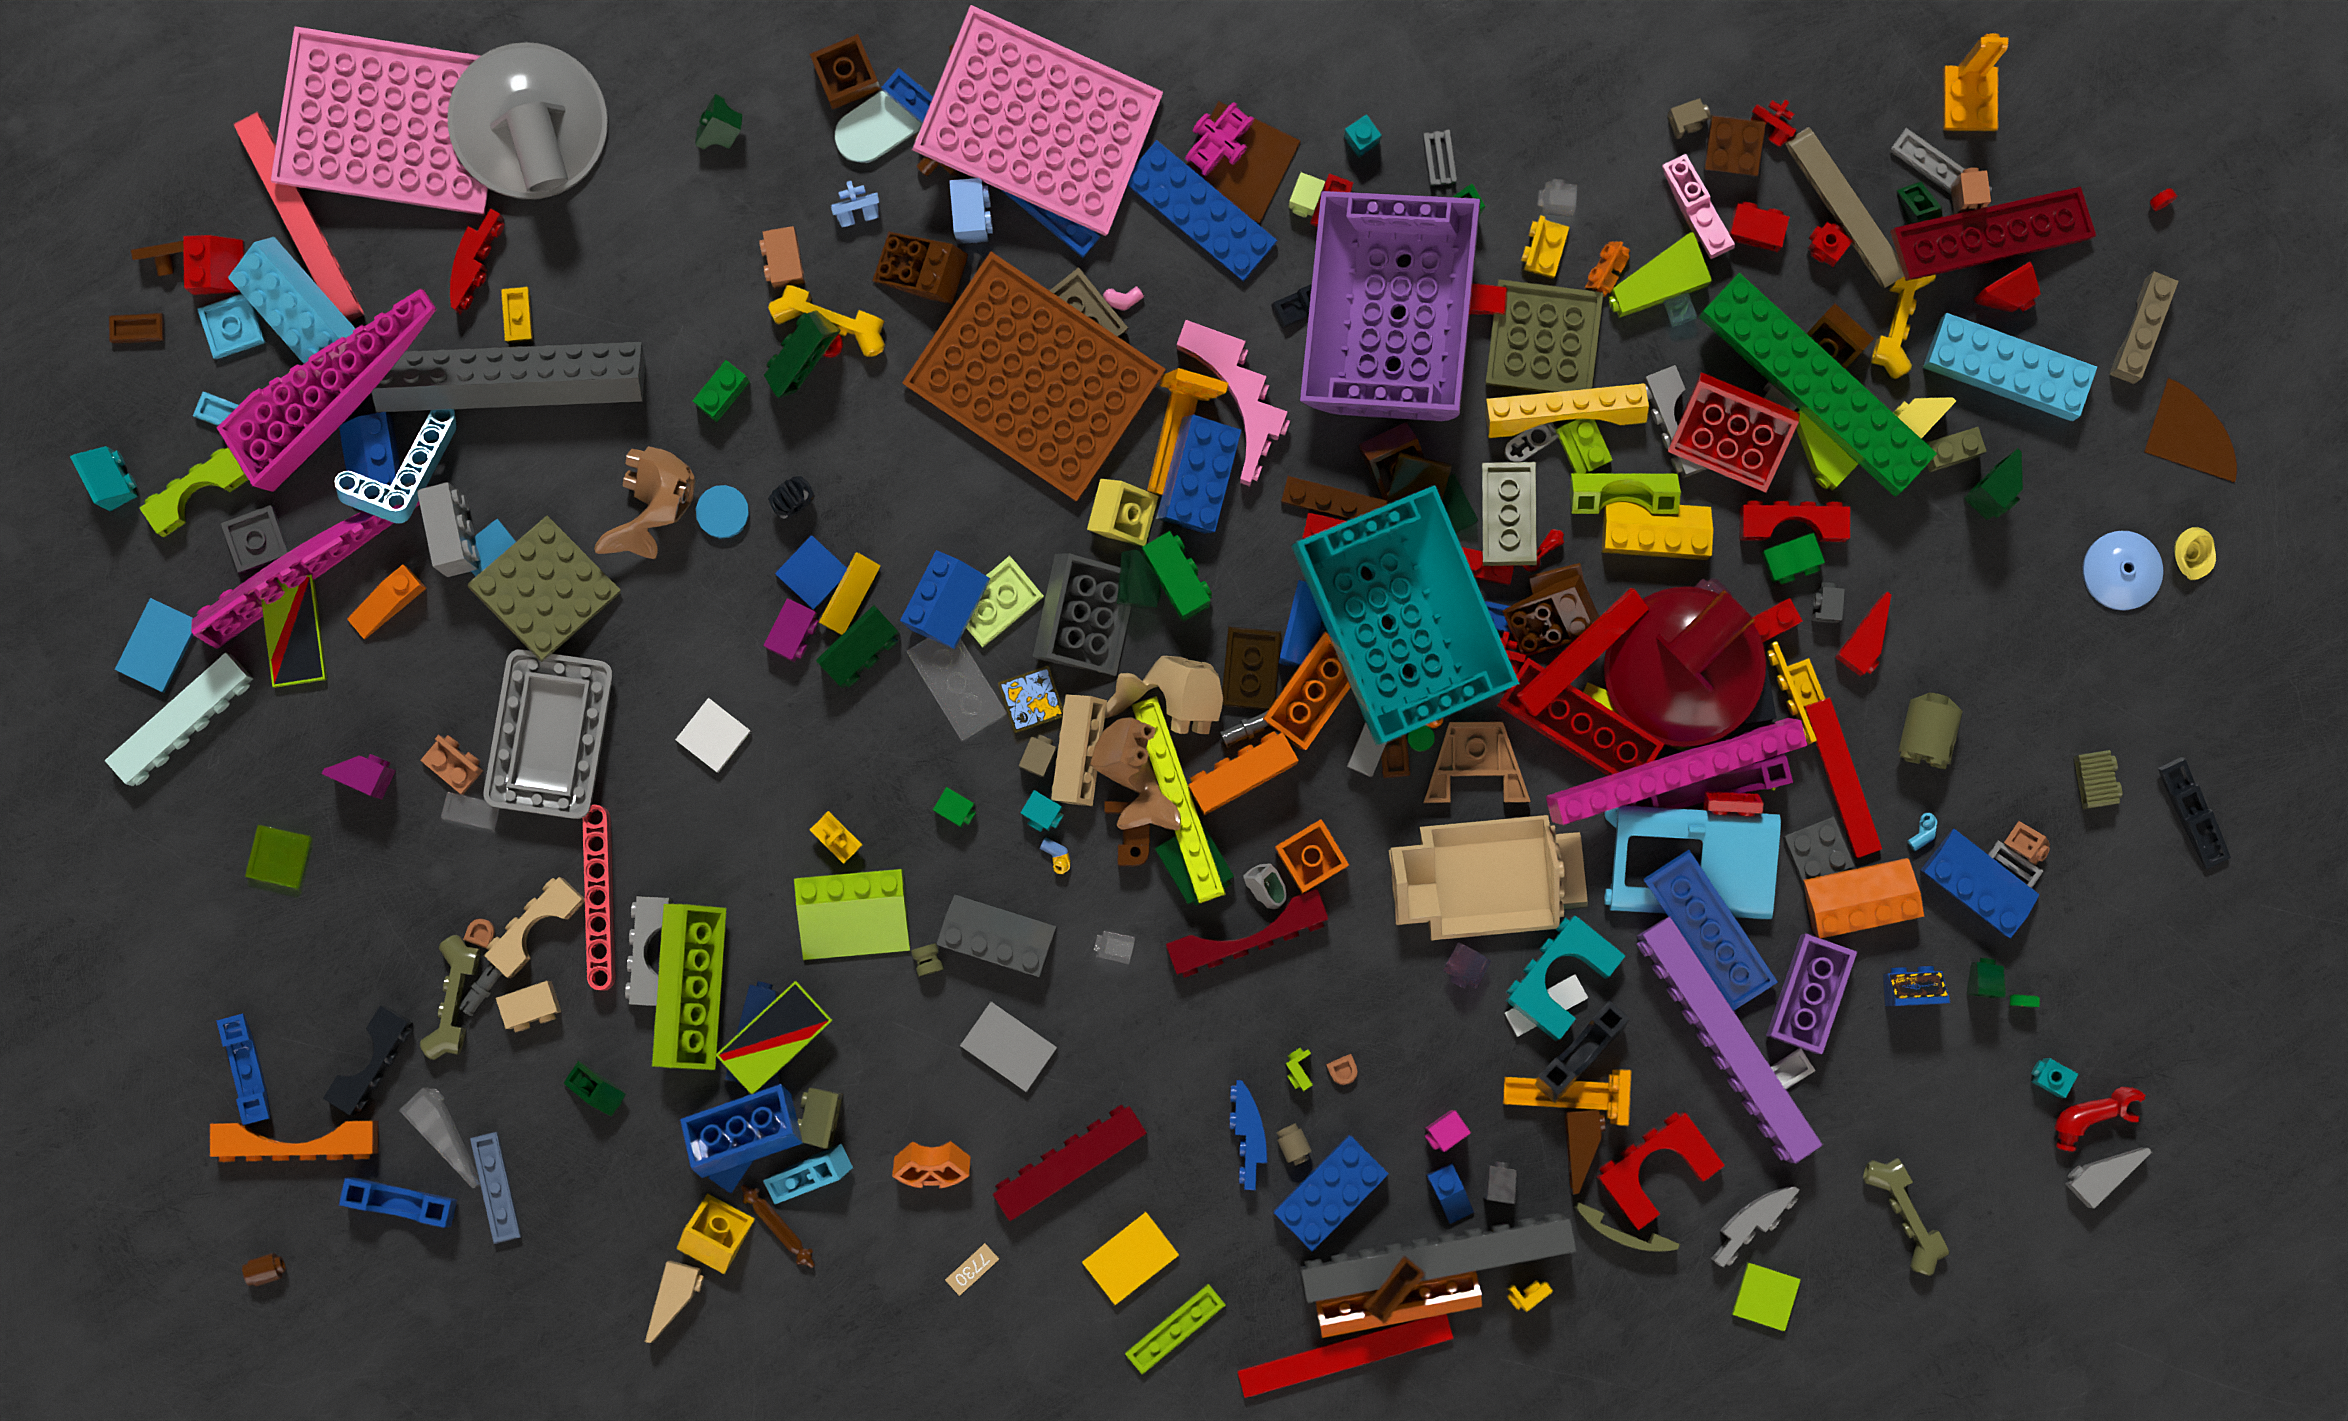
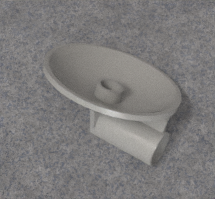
M538 43L508 44L480 56L470 64L458 79L448 106L449 136L453 149L463 167L473 178L488 189L518 199L550 197L576 185L591 171L598 161L607 135L605 101L597 82L590 72L569 54L557 48Z

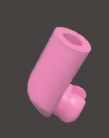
M1137 286L1126 294L1116 292L1114 289H1108L1103 294V298L1111 308L1127 310L1144 298Z

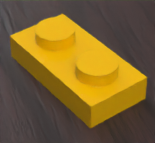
M528 287L501 289L506 343L533 341L530 289Z

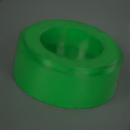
M1424 725L1410 731L1407 736L1408 744L1413 750L1418 752L1428 750L1434 743L1432 729Z

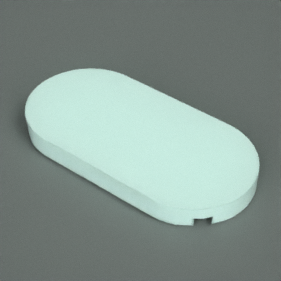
M881 91L846 114L839 121L835 130V141L840 153L846 159L853 162L869 163L917 133L922 123L885 92Z

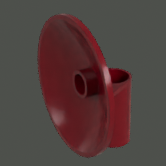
M1674 587L1655 592L1643 598L1649 610L1606 649L1604 674L1607 690L1614 707L1621 717L1658 739L1664 745L1695 747L1715 742L1727 736L1749 717L1759 701L1764 687L1766 656L1761 637L1753 624L1754 618L1725 590L1718 594L1697 587Z

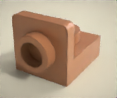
M2020 821L2004 842L2006 846L2027 858L2034 865H2037L2039 861H2043L2050 851V843L2047 838Z

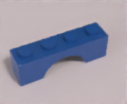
M351 1177L344 1180L339 1205L364 1211L397 1215L445 1228L452 1225L457 1199Z

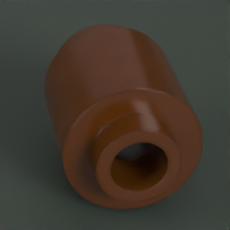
M276 1253L251 1259L248 1261V1264L242 1266L243 1276L248 1286L253 1284L259 1286L281 1279L283 1276L282 1272L286 1271L283 1258L281 1256L278 1257Z

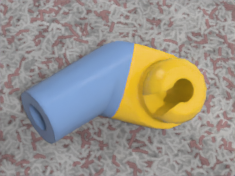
M1045 837L1040 849L1052 855L1053 870L1057 874H1064L1070 869L1071 864L1067 848Z

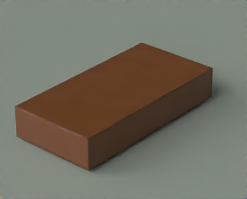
M162 313L109 316V342L165 341L164 315Z

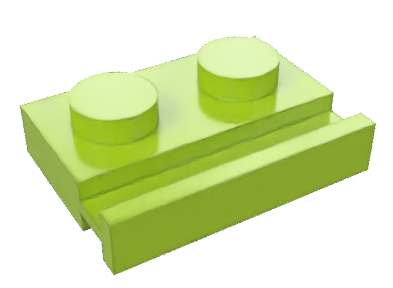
M1573 419L1555 428L1574 473L1584 474L1612 461L1594 419Z

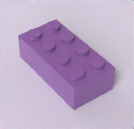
M1801 934L1766 1036L1815 1054H1822L1857 952L1808 934Z

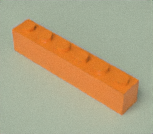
M1476 1271L1420 1281L1414 1289L1410 1290L1385 1324L1363 1307L1366 1301L1373 1297L1378 1289L1316 1301L1322 1338L1482 1307L1481 1290Z

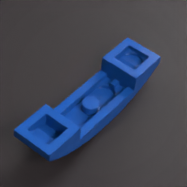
M239 1014L217 1020L222 1045L227 1050L238 1094L236 1101L242 1125L270 1118L264 1076L245 1015Z

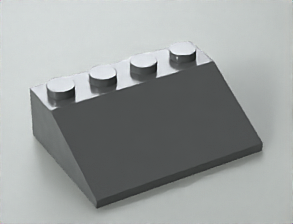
M1070 553L1055 554L1033 658L1116 676L1138 572Z

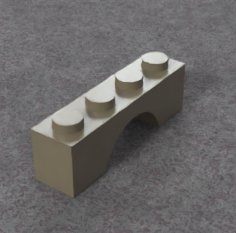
M2152 272L2145 278L2137 299V310L2133 323L2117 352L2109 375L2132 384L2142 379L2179 282L2178 280L2157 272Z

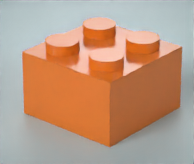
M1322 819L1274 848L1302 894L1349 866Z

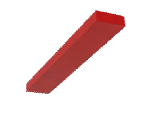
M1630 588L1516 695L1531 715L1536 717L1649 610L1637 591Z
M1831 698L1803 706L1817 740L1815 742L1855 858L1882 850Z

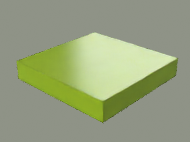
M1747 1262L1732 1314L1785 1331L1801 1279Z

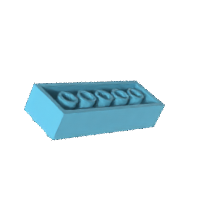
M275 237L254 242L228 277L303 363L309 361L310 356L341 337L346 338L353 334L355 327Z
M1946 313L1939 320L1923 368L2073 422L2081 416L2097 366Z

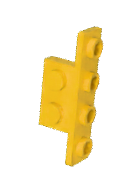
M1776 641L1768 645V659L1772 666L1776 665L1779 673L1777 681L1781 690H1786L1789 698L1787 706L1791 715H1796L1797 719L1801 720L1806 742L1811 744L1817 740L1803 706L1823 700L1825 696L1810 659L1808 658L1787 666Z

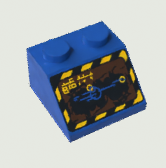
M1934 966L1917 967L1918 972L1908 973L1907 967L1891 968V973L1883 974L1885 1006L1950 1003L1942 971H1934Z

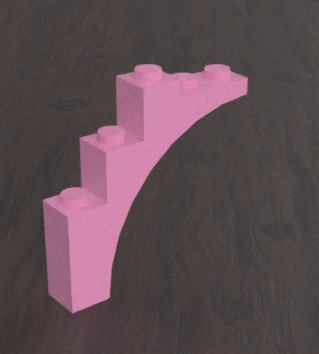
M1185 320L1177 342V350L1196 358L1211 369L1221 381L1228 382L1227 389L1238 406L1246 438V457L1240 483L1250 486L1252 480L1258 481L1262 466L1258 465L1261 455L1267 456L1271 441H1268L1267 438L1278 441L1280 434L1286 435L1290 420L1286 419L1287 411L1259 402V399H1265L1269 385L1265 384L1266 376L1238 366V364L1244 365L1248 350L1244 349V340Z

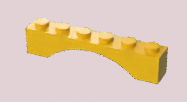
M1644 383L1486 399L1485 417L1488 437L1496 438L1515 436L1542 424L1568 419H1598L1618 425L1647 423L1649 403Z

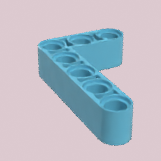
M454 409L430 411L391 486L351 471H344L335 478V487L339 500L346 505L393 523L399 524L407 521L419 501L417 490L426 488L456 431L457 424ZM442 418H447V419H449V420H447V421H445V422H440V421H439V420L442 419ZM433 439L437 440V442L435 443H427L428 441ZM419 461L426 462L423 465H416V463ZM407 483H414L411 487L404 486ZM346 486H353L350 490L343 489ZM372 495L378 496L375 499H368ZM395 505H403L399 509L392 508Z

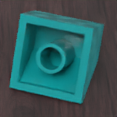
M104 446L70 456L96 505L111 511L138 497L134 490L137 484L131 474H126L122 466L125 464V461L118 450L114 451Z

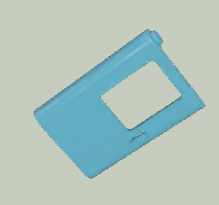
M1638 806L1618 807L1612 884L1610 889H1605V905H1609V909L1615 911L1666 913L1650 888L1628 887L1624 884L1627 843L1630 836L1700 839L1703 843L1701 868L1733 916L1736 918L1772 919L1780 841V815L1755 813L1754 816H1742L1738 812L1717 815L1708 810Z

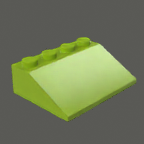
M896 869L794 878L803 960L910 951L904 870Z

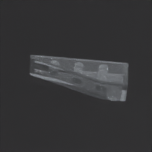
M422 1088L399 1111L473 1189L481 1186L479 1176L447 1107L442 1103L444 1097L435 1088L431 1090L429 1088Z

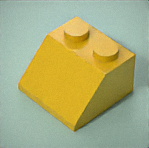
M707 1194L685 1227L677 1249L725 1274L755 1218Z

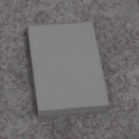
M993 1002L989 1003L960 1045L1025 1092L1030 1088L1057 1049L1056 1046Z

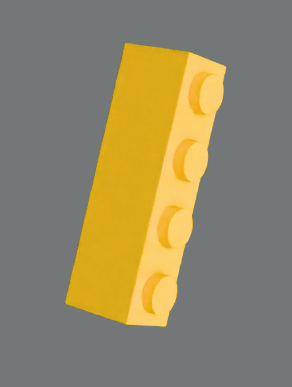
M1621 501L1604 506L1602 553L1708 560L1712 556L1713 521L1711 507L1679 505V514H1652L1644 506L1633 502Z

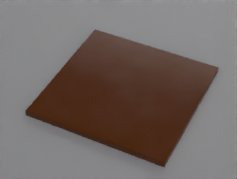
M1218 101L1210 119L1215 123L1227 109L1228 105ZM1254 118L1250 128L1237 140L1240 145H1246L1247 149L1235 164L1232 165L1229 162L1230 159L1224 155L1207 176L1203 175V170L1192 161L1187 162L1186 165L1252 220L1260 224L1301 140Z

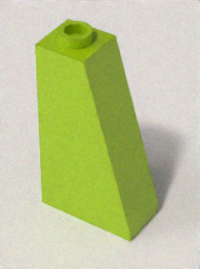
M1694 232L1684 236L1612 289L1611 297L1608 298L1609 304L1613 312L1617 311L1619 318L1709 286L1712 280Z

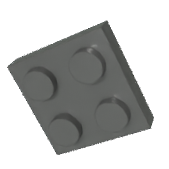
M272 505L221 523L239 574L270 564L289 552Z
M1834 817L1783 836L1803 886V880L1834 874L1854 867Z

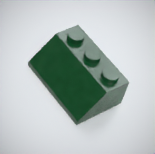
M818 311L809 312L808 314L805 312L796 322L798 328L793 335L790 333L783 340L781 352L778 355L775 354L766 365L768 370L764 377L778 398L796 393L841 331Z
M2017 448L1999 461L1964 497L1986 520L1993 516L1998 518L2020 500L2017 495L2023 490L2022 451Z
M873 605L815 661L842 689L846 685L850 688L860 679L858 674L865 667L870 669L879 661L878 655L884 649L889 651L898 643L899 639L897 637L900 633L878 608Z

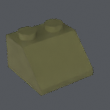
M809 1088L808 1093H803L801 1108L805 1110L803 1119H798L803 1143L823 1148L833 1146L843 1094L816 1088Z

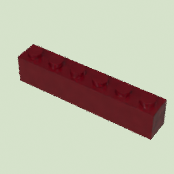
M1121 1104L1109 1112L1111 1118L1102 1123L1098 1119L1087 1126L1088 1133L1079 1138L1076 1133L1063 1142L1066 1147L1056 1152L1053 1148L1040 1156L1043 1162L1035 1167L1032 1163H1029L1018 1171L1020 1176L1015 1180L1010 1181L1008 1177L995 1185L997 1191L993 1193V1196L1008 1220H1013L1145 1135L1147 1132L1130 1106L1124 1108Z

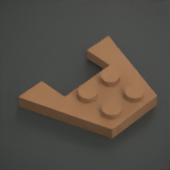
M1449 722L1423 803H1450V776H1503V803L1531 802L1503 722Z

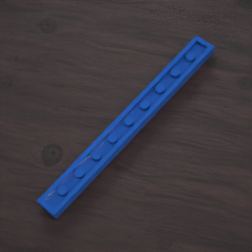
M898 68L881 89L920 123H923L933 96ZM1003 191L1082 258L1100 239V236L1089 228Z

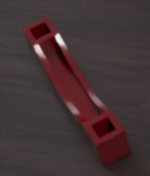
M1318 889L1292 898L1283 913L1272 924L1249 937L1233 941H1214L1189 935L1167 943L1166 947L1176 974L1182 973L1185 978L1199 973L1197 968L1207 964L1210 969L1224 964L1222 958L1233 955L1235 960L1249 954L1248 949L1258 946L1259 950L1274 945L1273 940L1283 937L1284 941L1298 937L1300 936L1299 930L1308 928L1312 932L1325 927L1323 922L1328 920V916Z

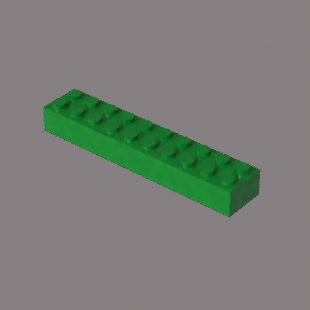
M1741 273L1737 274L1699 316L1703 322L1894 497L1899 495L1938 454Z

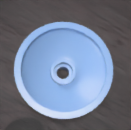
M2115 531L2100 537L2088 549L2083 561V579L2090 594L2102 605L2115 610H2131L2146 604L2158 592L2163 580V563L2158 550L2147 538L2130 531ZM2127 563L2131 566L2132 570L2130 573L2124 570V564Z

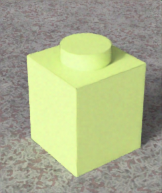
M1301 172L1289 201V208L1293 209L1292 212L1302 217H1307V215L1313 216L1325 181Z

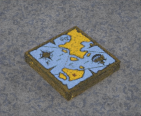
M1049 666L998 682L1015 734L1063 718V707Z

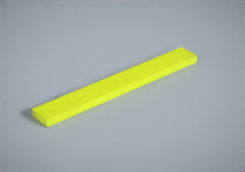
M1155 696L1132 705L1136 720L1149 724L1156 729L1154 738L1148 740L1146 749L1161 793L1174 803L1180 812L1181 827L1179 830L1174 831L1199 903L1225 895L1158 698Z

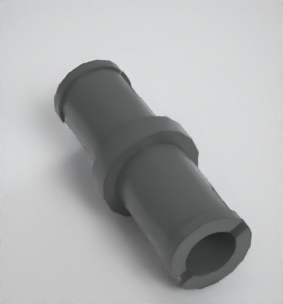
M1268 710L1252 719L1247 720L1245 718L1240 721L1241 724L1219 732L1225 747L1228 748L1230 745L1246 738L1250 740L1254 738V734L1270 728L1271 726L1263 720Z
M490 962L477 981H473L471 984L472 989L458 1007L461 1010L464 1009V1012L468 1015L473 1016L484 998H488L491 995L490 990L503 973Z

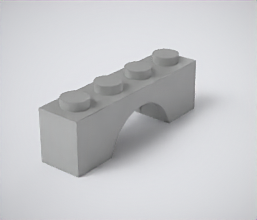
M1676 365L1648 375L1643 380L1648 400H1651L1654 408L1651 410L1653 419L1657 425H1661L1664 432L1661 434L1666 449L1669 448L1678 427L1674 417V406L1677 398L1685 391ZM1674 454V458L1671 459L1675 472L1681 473L1682 478L1708 469Z
M637 896L636 902H632L631 918H635V927L630 929L629 944L633 945V955L628 956L627 971L631 972V983L627 982L625 989V998L629 999V1004L656 1006L658 974L649 964L647 951L653 936L662 930L663 905L672 904L673 899Z

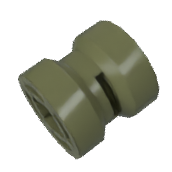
M937 943L911 950L913 959L918 964L916 968L918 977L944 969L942 961L938 960L937 953L939 950L936 945Z

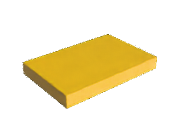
M1145 1212L1082 1261V1263L1114 1305H1116L1179 1254L1148 1213Z

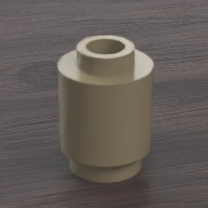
M1296 1123L1276 1132L1279 1137L1277 1141L1288 1163L1293 1161L1295 1165H1298L1310 1159L1308 1153L1312 1152L1302 1129H1298Z

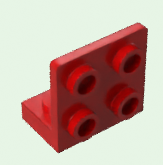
M1705 791L1703 810L1711 811L1717 815L1738 812L1742 816H1754L1755 813H1762L1763 802L1759 794Z

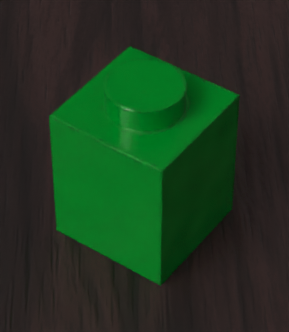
M948 787L945 788L933 808L934 812L961 828L964 823L969 825L977 812L973 810L975 807L973 802Z

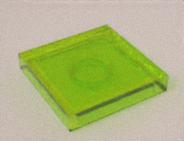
M258 825L245 877L299 889L312 837Z

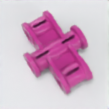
M1235 102L1227 107L1215 123L1210 119V115L1206 113L1192 130L1195 134L1199 133L1203 137L1192 147L1185 159L1196 164L1203 170L1202 174L1205 176L1214 169L1224 155L1230 159L1229 162L1232 165L1235 164L1247 149L1246 145H1240L1237 140L1250 128L1254 118L1252 116L1248 117L1240 111Z

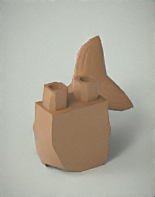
M648 446L645 451L636 449L629 451L625 464L638 470L637 473L628 470L623 479V487L635 491L634 497L645 502L648 507L631 522L620 525L603 534L595 545V553L608 554L630 551L646 558L655 559L658 548L655 539L648 529L677 522L693 500L696 481L690 467L671 452Z
M1134 718L1118 719L1103 731L1095 745L1090 765L1111 780L1140 794L1121 813L1117 823L1119 829H1130L1153 823L1171 830H1179L1181 827L1180 812L1176 805L1161 793L1148 757L1149 754L1146 750L1148 740L1154 738L1156 729Z

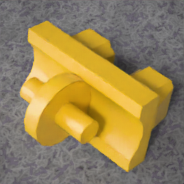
M829 811L809 829L843 864L863 845Z

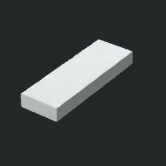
M1575 974L1547 989L1550 997L1565 1010L1588 998ZM1515 1008L1504 1013L1517 1037L1536 1027L1533 1022Z

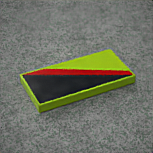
M312 574L306 575V579L301 584L290 589L278 579L277 582L284 590V595L271 604H266L261 599L272 687L274 688L327 680L315 581L312 579Z
M795 981L723 1047L716 1056L751 1094H754L833 1020Z

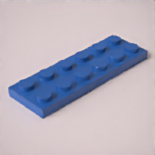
M1157 140L1134 166L1127 185L1243 282L1277 243V240Z
M1690 850L1644 878V881L1668 917L1673 920L1733 1011L1778 983Z

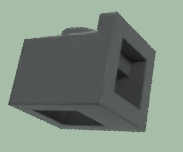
M1821 583L1819 593L1814 595L1813 608L1817 609V612L1811 616V621L1839 623L1842 621L1845 589L1837 588L1838 584Z

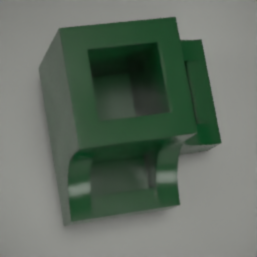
M715 94L700 117L695 145L702 149L712 144H719L730 148L741 131L743 115L732 110L726 104L725 98Z

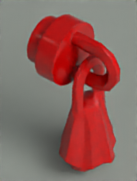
M1551 529L1536 550L1537 554L1541 552L1537 556V565L1534 567L1529 565L1520 566H1523L1529 572L1536 571L1541 564L1540 558L1565 543L1563 532Z

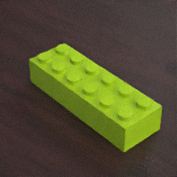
M686 904L663 905L652 1066L715 1070L726 908Z

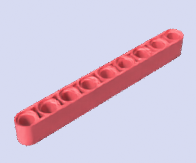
M256 112L234 123L239 137L317 286L349 322L362 317L364 312L299 187L271 182L276 143L264 120Z

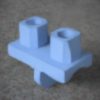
M852 180L847 181V190L838 192L840 200L848 197L851 200L831 205L833 215H837L841 227L855 224L852 210L862 208L865 221L879 217L878 194L873 193L856 198V195L866 192L864 185L854 188Z

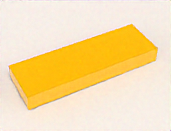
M856 552L819 623L843 635L881 565Z

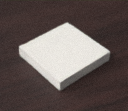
M708 698L675 740L719 773L751 731Z

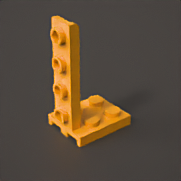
M1995 33L1985 34L1978 40L1959 66H1945L1943 68V130L1996 131L1998 129V67L1993 66L2007 50L2008 37H2000L1999 34Z
M1180 368L1162 376L1159 386L1169 388L1171 393L1149 480L1148 492L1159 495L1163 494L1182 417L1195 414L1198 400L1209 401L1212 398L1225 394L1228 382Z
M1612 1070L1608 1083L1575 1081L1556 1103L1535 1086L1537 1079L1504 1077L1503 1104L1607 1110V1118H1610V1124L1628 1125L1631 1070Z

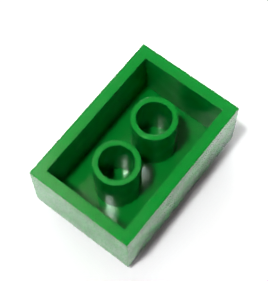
M1169 531L1143 546L1142 553L1180 619L1184 622L1210 607L1212 592L1205 580L1200 583L1197 578L1199 570L1192 558L1186 559L1184 556L1185 546L1178 535L1173 537Z

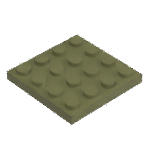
M1498 279L1497 286L1508 288L1506 314L1493 315L1485 385L1548 393L1592 389L1603 292Z
M548 516L544 517L468 583V588L541 662L621 592L603 571Z

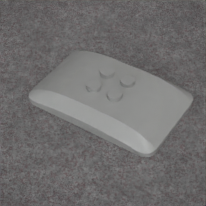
M515 650L509 654L506 660L484 787V799L490 806L572 819H581L589 813L597 777L613 671L606 662L551 654L541 662L529 650Z

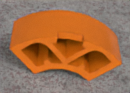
M912 1141L894 1157L892 1176L902 1183L917 1188H923V1185H940V1188L952 1186L969 1176L971 1156L951 1141L938 1147H925Z

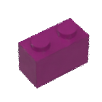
M787 598L763 646L793 662L796 661L797 657L801 659L808 646L805 641L809 633L813 635L819 625V620H817L818 614Z

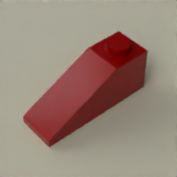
M1889 592L1884 593L1835 656L1836 659L1859 676L1864 675L1866 672L1871 674L1880 663L1877 657L1880 655L1891 600Z

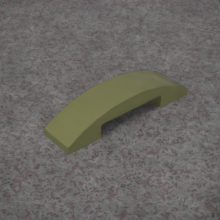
M1578 1202L1575 1203V1209L1589 1225L1618 1243L1647 1251H1671L1679 1248L1680 1244L1654 1233H1651L1648 1242L1603 1225L1600 1223L1604 1215L1603 1212Z

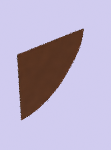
M2168 378L2144 452L2235 482L2237 475L2236 455L2223 424L2195 393L2179 382Z

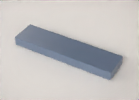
M498 1132L470 1138L494 1244L522 1237Z

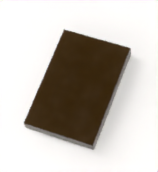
M1228 626L1222 687L1223 707L1264 711L1271 708L1275 702L1281 631Z

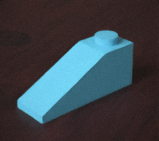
M839 1144L765 1178L763 1182L774 1204L837 1181L849 1172L853 1166L842 1144Z

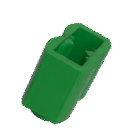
M1814 533L1769 548L1761 553L1772 583L1779 581L1780 585L1796 580L1794 575L1802 572L1805 573V576L1821 571L1819 566L1825 563Z

